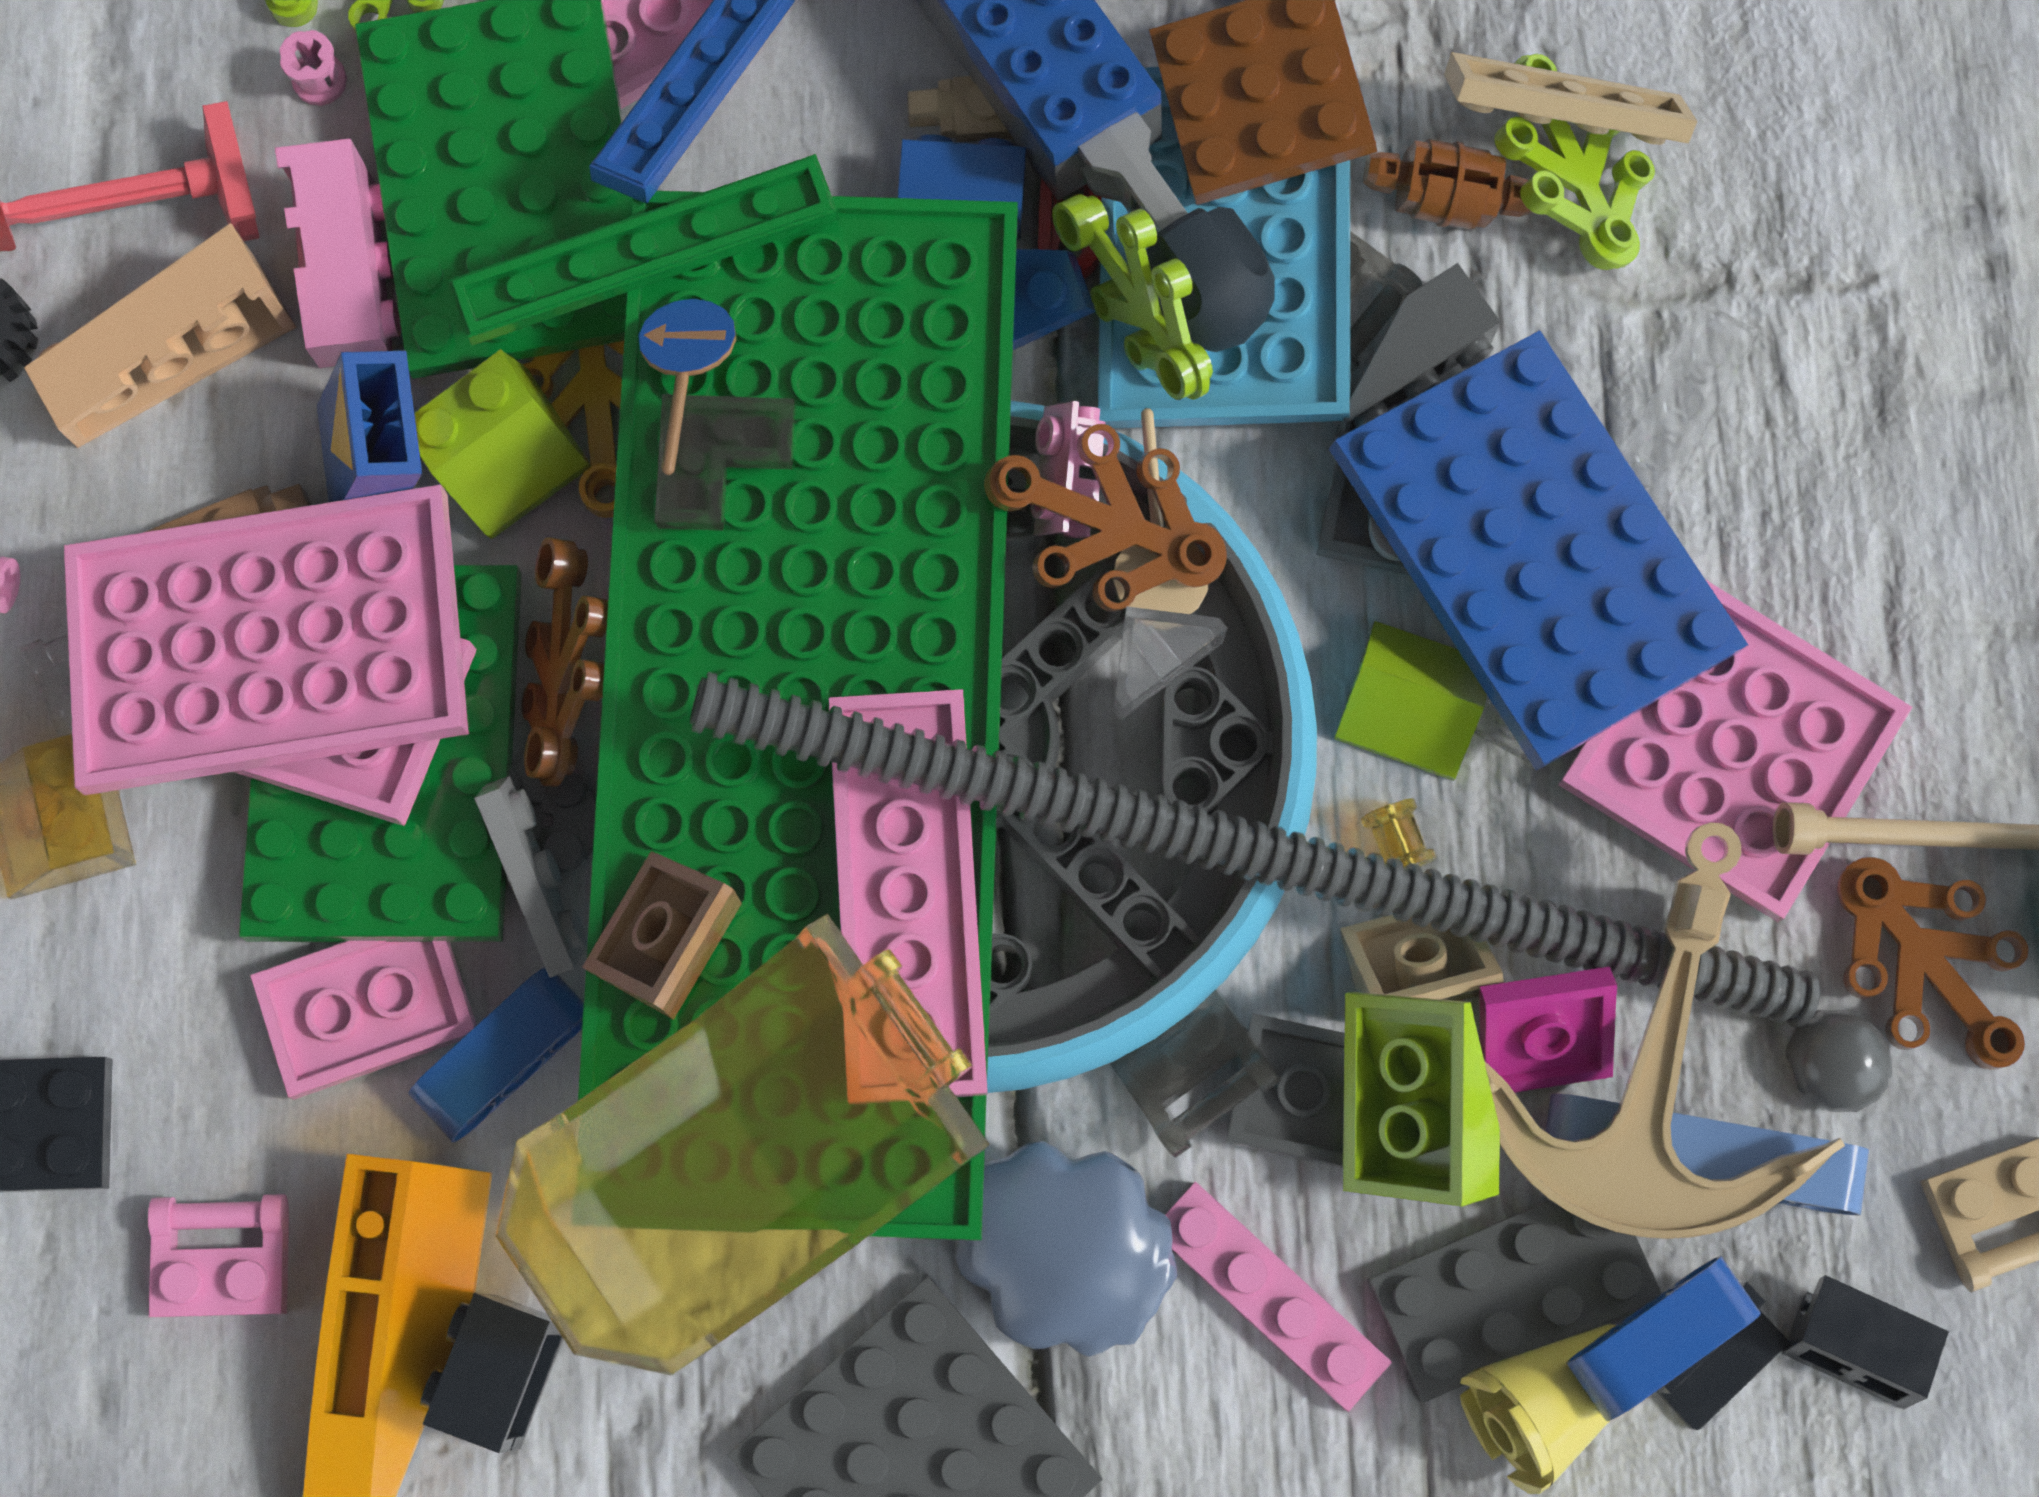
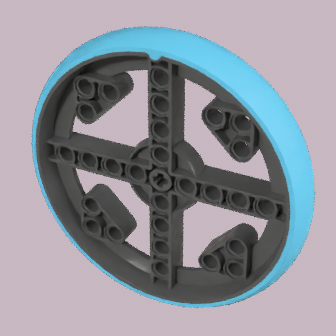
M1011 401L1009 456H1023L1031 460L1039 470L1040 453L1036 448L1035 438L1037 426L1043 417L1044 407L1046 406ZM1117 432L1120 438V450L1117 458L1144 519L1150 522L1148 489L1140 483L1136 474L1137 463L1144 455V446L1132 438ZM1105 438L1102 456H1105L1108 452V443ZM1158 459L1159 481H1164L1167 477V466L1162 460ZM1079 468V478L1097 480L1092 468ZM1009 470L1008 488L1013 492L1022 493L1026 488L1025 476L1018 470ZM1180 470L1176 481L1194 522L1207 524L1220 534L1226 546L1227 559L1220 576L1208 584V591L1199 608L1189 615L1200 635L1214 675L1204 668L1195 666L1183 668L1173 674L1166 685L1161 707L1160 794L1167 798L1168 804H1172L1173 801L1177 800L1173 793V784L1184 777L1197 778L1203 782L1208 794L1206 800L1197 805L1204 806L1207 809V814L1211 815L1214 811L1220 810L1225 812L1227 820H1231L1232 817L1238 815L1244 817L1249 826L1254 821H1260L1266 825V830L1268 831L1272 827L1278 826L1284 828L1286 836L1295 831L1303 833L1305 836L1310 819L1316 779L1317 724L1312 684L1299 633L1283 594L1259 552L1233 518L1199 484ZM1100 488L1099 501L1104 504H1107L1106 499ZM1030 503L1019 509V511L1028 514L1033 523L1023 532H1006V557L1027 555L1035 550L1042 540L1043 535H1034L1035 518L1032 516ZM1163 519L1164 528L1167 529V526H1166L1165 521H1164V519ZM1195 543L1205 557V551L1202 546ZM1120 552L1109 559L1006 655L1002 654L1001 686L1010 683L1017 684L1025 689L1029 696L1026 703L1018 709L1007 710L1000 707L999 751L1005 752L1006 760L1013 761L1016 756L1025 757L1028 766H1033L1035 762L1039 761L1046 764L1047 771L1053 772L1059 755L1060 737L1058 720L1052 703L1141 621V619L1130 614L1126 608L1120 610L1121 614L1116 620L1104 624L1094 621L1086 612V607L1094 601L1093 585L1101 575L1114 570L1115 560ZM1109 579L1105 584V595L1112 602L1119 603L1120 600L1117 597L1113 579ZM1060 641L1069 645L1074 651L1075 656L1066 665L1056 667L1044 662L1039 655V651L1049 642ZM1183 689H1196L1206 696L1209 708L1201 714H1185L1176 705L1174 697ZM1229 734L1243 735L1252 744L1254 754L1244 761L1230 760L1222 753L1219 741ZM1187 805V809L1191 810L1195 805ZM997 807L996 829L1003 827L1119 949L1074 976L1042 988L1023 992L1029 984L1032 973V961L1029 950L1015 936L992 933V954L1001 951L1012 953L1021 963V972L1016 979L1009 983L1001 984L991 980L988 1093L1023 1090L1069 1079L1111 1063L1157 1038L1195 1010L1228 978L1256 943L1279 905L1284 890L1279 889L1277 881L1266 886L1259 883L1257 876L1248 881L1240 879L1236 870L1230 875L1221 874L1217 865H1214L1210 870L1202 869L1199 861L1196 860L1179 889L1166 903L1109 843L1101 841L1100 834L1095 833L1090 838L1083 837L1080 829L1075 827L1070 832L1071 835L1065 843L1055 847L1046 846L1039 842L1034 835V828L1040 822V818L1034 816L1030 822L1021 820L1020 812L1014 811L1011 816H1005L1001 814L1000 807ZM1096 863L1105 865L1112 871L1115 877V884L1105 893H1091L1084 889L1079 882L1078 875L1083 868ZM1136 910L1149 911L1157 918L1160 932L1151 940H1135L1128 935L1124 928L1123 920L1125 917Z

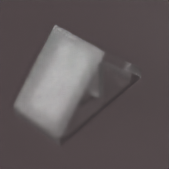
M1126 606L1113 711L1118 718L1123 720L1223 644L1227 627L1221 619Z

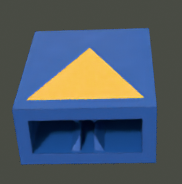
M406 351L341 352L317 403L328 502L413 489L422 475Z

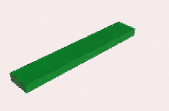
M813 154L449 279L448 282L468 339L473 346L838 220V211L817 155Z

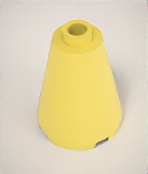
M1607 1324L1475 1369L1461 1378L1460 1384L1469 1386L1468 1390L1460 1394V1400L1470 1427L1492 1460L1502 1454L1516 1469L1506 1477L1515 1486L1528 1494H1540L1548 1489L1610 1422L1604 1420L1566 1362L1616 1325Z

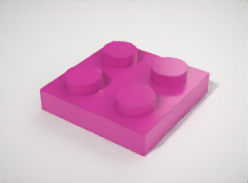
M1610 966L1480 986L1479 1041L1483 1058L1509 1084L1514 1093L1613 1077L1617 983Z

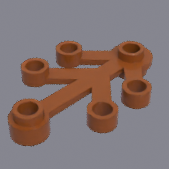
M1092 425L1084 430L1077 440L1078 455L1085 463L1091 466L1107 504L1041 478L1036 465L1031 460L1019 455L1002 458L992 465L986 474L984 481L985 492L988 499L996 507L1005 511H1016L1030 503L1100 531L1068 547L1051 546L1039 552L1033 561L1032 570L1036 580L1043 586L1050 588L1061 586L1069 582L1076 571L1131 546H1137L1159 555V557L1128 573L1121 570H1113L1098 577L1093 585V598L1096 604L1103 610L1113 612L1124 609L1134 601L1136 595L1171 579L1182 586L1190 588L1208 585L1220 576L1225 567L1227 551L1222 537L1211 526L1194 522L1176 480L1180 473V464L1175 454L1167 449L1157 448L1143 455L1136 467V474L1140 483L1147 489H1151L1154 493L1167 526L1166 529L1144 519L1117 458L1120 450L1119 435L1109 425ZM1091 434H1100L1106 439L1108 452L1105 456H1097L1091 452L1088 445ZM1152 458L1160 459L1166 464L1168 472L1164 481H1158L1150 475L1148 466ZM1009 470H1018L1025 476L1026 488L1022 493L1013 492L1008 488L1005 478ZM1191 542L1201 545L1205 551V560L1201 566L1192 564L1187 558L1186 550ZM1048 555L1057 556L1063 561L1064 573L1061 578H1052L1045 572L1044 561ZM1109 579L1119 581L1124 588V597L1119 603L1110 601L1105 595L1104 588Z
M551 537L545 538L539 547L535 563V579L540 588L554 590L552 623L532 621L528 627L525 639L526 655L533 660L542 684L532 682L527 684L522 697L521 710L523 718L529 721L532 729L527 738L524 752L526 774L530 778L539 779L543 786L557 787L561 784L565 775L570 776L573 773L577 763L578 745L576 739L571 736L585 700L597 702L603 696L605 664L581 660L580 658L588 637L601 638L607 631L608 600L581 596L576 604L574 620L570 628L572 586L580 587L584 583L588 570V555L584 549H578L574 541Z
M1875 857L1861 858L1849 864L1842 871L1837 884V893L1841 905L1854 917L1851 964L1844 971L1843 983L1846 990L1852 996L1860 999L1873 997L1885 989L1888 982V974L1884 965L1877 960L1881 927L1883 926L1898 944L1893 1015L1890 1016L1885 1025V1034L1888 1041L1898 1049L1910 1050L1923 1045L1930 1036V1023L1926 1016L1921 1013L1925 976L1969 1029L1965 1038V1048L1969 1058L1976 1065L1988 1070H1997L2016 1063L2022 1056L2025 1047L2024 1035L2020 1027L2007 1017L1993 1016L1946 958L1987 963L1992 969L2005 972L2020 967L2026 961L2029 952L2026 940L2019 933L2011 930L2001 931L1989 937L1920 928L1904 909V907L1943 910L1951 919L1965 921L1983 911L1986 904V896L1982 887L1972 880H1959L1949 886L1905 881L1901 879L1897 870L1890 863ZM1865 878H1873L1880 883L1882 894L1878 900L1871 899L1864 893L1863 882ZM1961 889L1970 894L1972 907L1969 911H1962L1955 905L1954 893L1956 890ZM1999 940L2008 941L2013 946L2015 955L2011 962H2005L1997 955L1996 946ZM1859 967H1866L1874 974L1875 984L1871 990L1863 989L1858 985L1856 972ZM1902 1018L1912 1020L1917 1027V1035L1913 1041H1907L1899 1034L1898 1024ZM1994 1030L2002 1031L2008 1038L2009 1045L2005 1053H1999L1991 1046L1990 1036Z

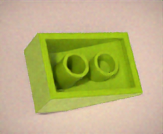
M1359 992L1345 993L1343 1191L1459 1207L1499 1195L1500 1127L1471 1002Z

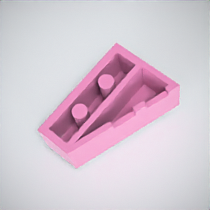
M351 138L276 147L277 167L279 169L283 168L291 181L293 207L284 208L287 228H295L299 268H293L306 350L319 368L334 367L341 352L393 351L391 338L400 337L401 326L397 304L394 299L388 300L386 279L394 277L388 241L382 242L380 221H385L379 183L375 184Z

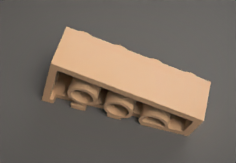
M230 223L61 342L47 347L40 353L37 359L25 366L24 369L58 430L79 448L297 327L263 268Z

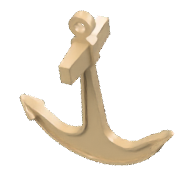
M1710 822L1698 826L1689 834L1686 840L1685 855L1688 863L1695 871L1675 881L1671 907L1663 928L1673 950L1618 1110L1608 1126L1590 1138L1574 1141L1551 1136L1538 1127L1509 1084L1485 1062L1500 1127V1146L1511 1162L1547 1198L1568 1212L1592 1224L1615 1232L1638 1237L1673 1239L1717 1233L1741 1225L1764 1214L1799 1189L1834 1153L1845 1146L1842 1139L1837 1138L1824 1145L1780 1155L1732 1178L1712 1180L1693 1174L1680 1162L1672 1146L1671 1121L1700 955L1719 943L1723 917L1731 896L1719 875L1729 872L1735 867L1741 856V842L1738 835L1731 827L1722 823ZM1710 836L1719 838L1725 847L1723 857L1716 862L1707 860L1701 851L1703 841Z

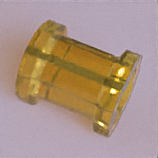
M1415 798L1388 804L1367 813L1361 818L1363 827L1371 828L1384 862L1390 858H1396L1403 863L1404 868L1410 863L1423 867L1437 859L1434 849L1426 848L1413 814L1418 808Z

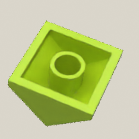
M1374 621L1334 739L1454 781L1485 708L1487 694L1458 649Z

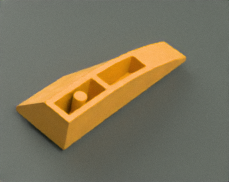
M355 1154L346 1155L318 1343L303 1497L397 1496L425 1427L423 1421L428 1408L420 1405L425 1385L435 1367L445 1368L454 1343L446 1340L452 1317L461 1302L470 1304L476 1291L493 1173Z

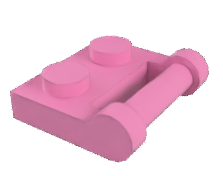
M265 1194L261 1201L177 1203L174 1197H154L151 1199L148 1208V1228L151 1235L149 1317L287 1314L289 1204L285 1194ZM261 1228L263 1232L262 1247L177 1250L178 1230Z

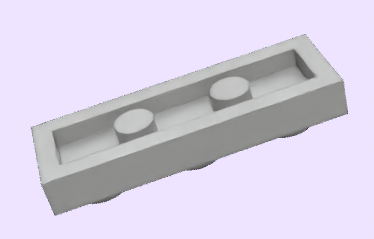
M510 776L486 784L476 795L475 801L548 975L553 977L572 970L583 953L581 946L586 944V936L578 914L573 908L565 910L556 887L561 886L562 880L554 856L548 849L540 850L532 831V827L537 825V818L531 800L523 789L515 790Z

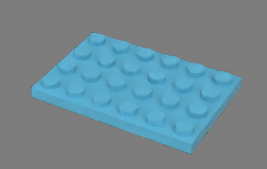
M1144 67L1161 90L1162 139L1149 146V153L1152 158L1151 163L1187 213L1198 208L1204 209L1206 212L1217 207L1234 209L1266 256L1275 277V300L1264 323L1244 344L1218 352L1205 350L1211 360L1213 373L1210 378L1208 393L1196 400L1187 397L1181 400L1173 399L1162 387L1156 371L1149 368L1139 371L1130 363L1125 353L1124 339L1126 336L1142 328L1117 320L1105 322L1099 317V420L1106 422V425L1112 428H1141V412L1145 408L1153 411L1155 427L1332 422L1350 418V160L1197 205L1159 67ZM1102 197V204L1106 209L1109 219V227L1105 233L1128 265L1124 246L1120 242L1116 230L1117 219L1128 214V211L1121 202ZM1100 262V284L1112 278Z

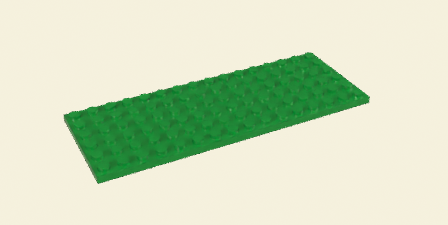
M657 190L647 204L633 198L632 217L703 192ZM832 196L838 211V220L627 292L587 958L651 851L725 883L734 889L742 904L674 1020L586 970L571 1227L982 1241L987 1095L854 1104L850 1102L832 762L829 761L826 767L817 765L815 757L808 756L805 762L797 760L796 752L788 750L784 756L775 753L774 746L767 745L764 750L755 749V741L748 739L742 745L734 743L733 735L725 733L722 739L714 738L713 730L704 728L700 734L692 732L690 716L701 678H705L708 672L716 673L717 681L726 683L729 677L737 679L738 687L747 689L750 683L759 686V693L768 694L770 689L778 690L780 698L788 700L792 694L800 696L801 704L809 706L812 700L819 701L822 705L821 709L829 711V698L963 689L967 749L972 750L974 746L981 745L985 747L986 754L991 756L995 751L999 750L1007 511L996 507L988 499L984 481L990 467L1002 458L1009 456L1018 202ZM687 299L711 301L724 308L733 319L736 342L731 354L719 366L702 374L689 376L675 470L671 475H666L662 472V461L676 376L663 374L649 366L640 351L639 333L644 321L657 309L669 303ZM1009 471L1007 472L1006 478H1005L1007 486H1008V474H1009ZM973 800L972 804H970L986 1075L988 1076L997 806H993L990 811H986L980 808L979 801Z

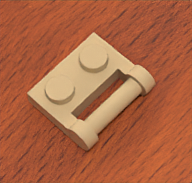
M2039 1138L1920 1181L1958 1276L1969 1292L1972 1293L1990 1286L1993 1277L2039 1261V1232L1982 1253L1977 1250L1971 1236L2039 1211Z

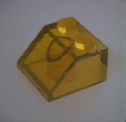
M72 734L22 747L0 763V867L7 898L11 900L136 865L119 790L84 795L75 788Z

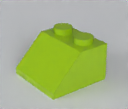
M501 349L414 413L420 457L431 474L490 539L495 538L591 467L588 459L529 369Z

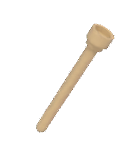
M1781 803L1775 811L1772 829L1775 847L1781 854L1809 855L1814 849L1823 848L1825 843L2039 850V824L1827 817L1824 811L1816 810L1810 803Z

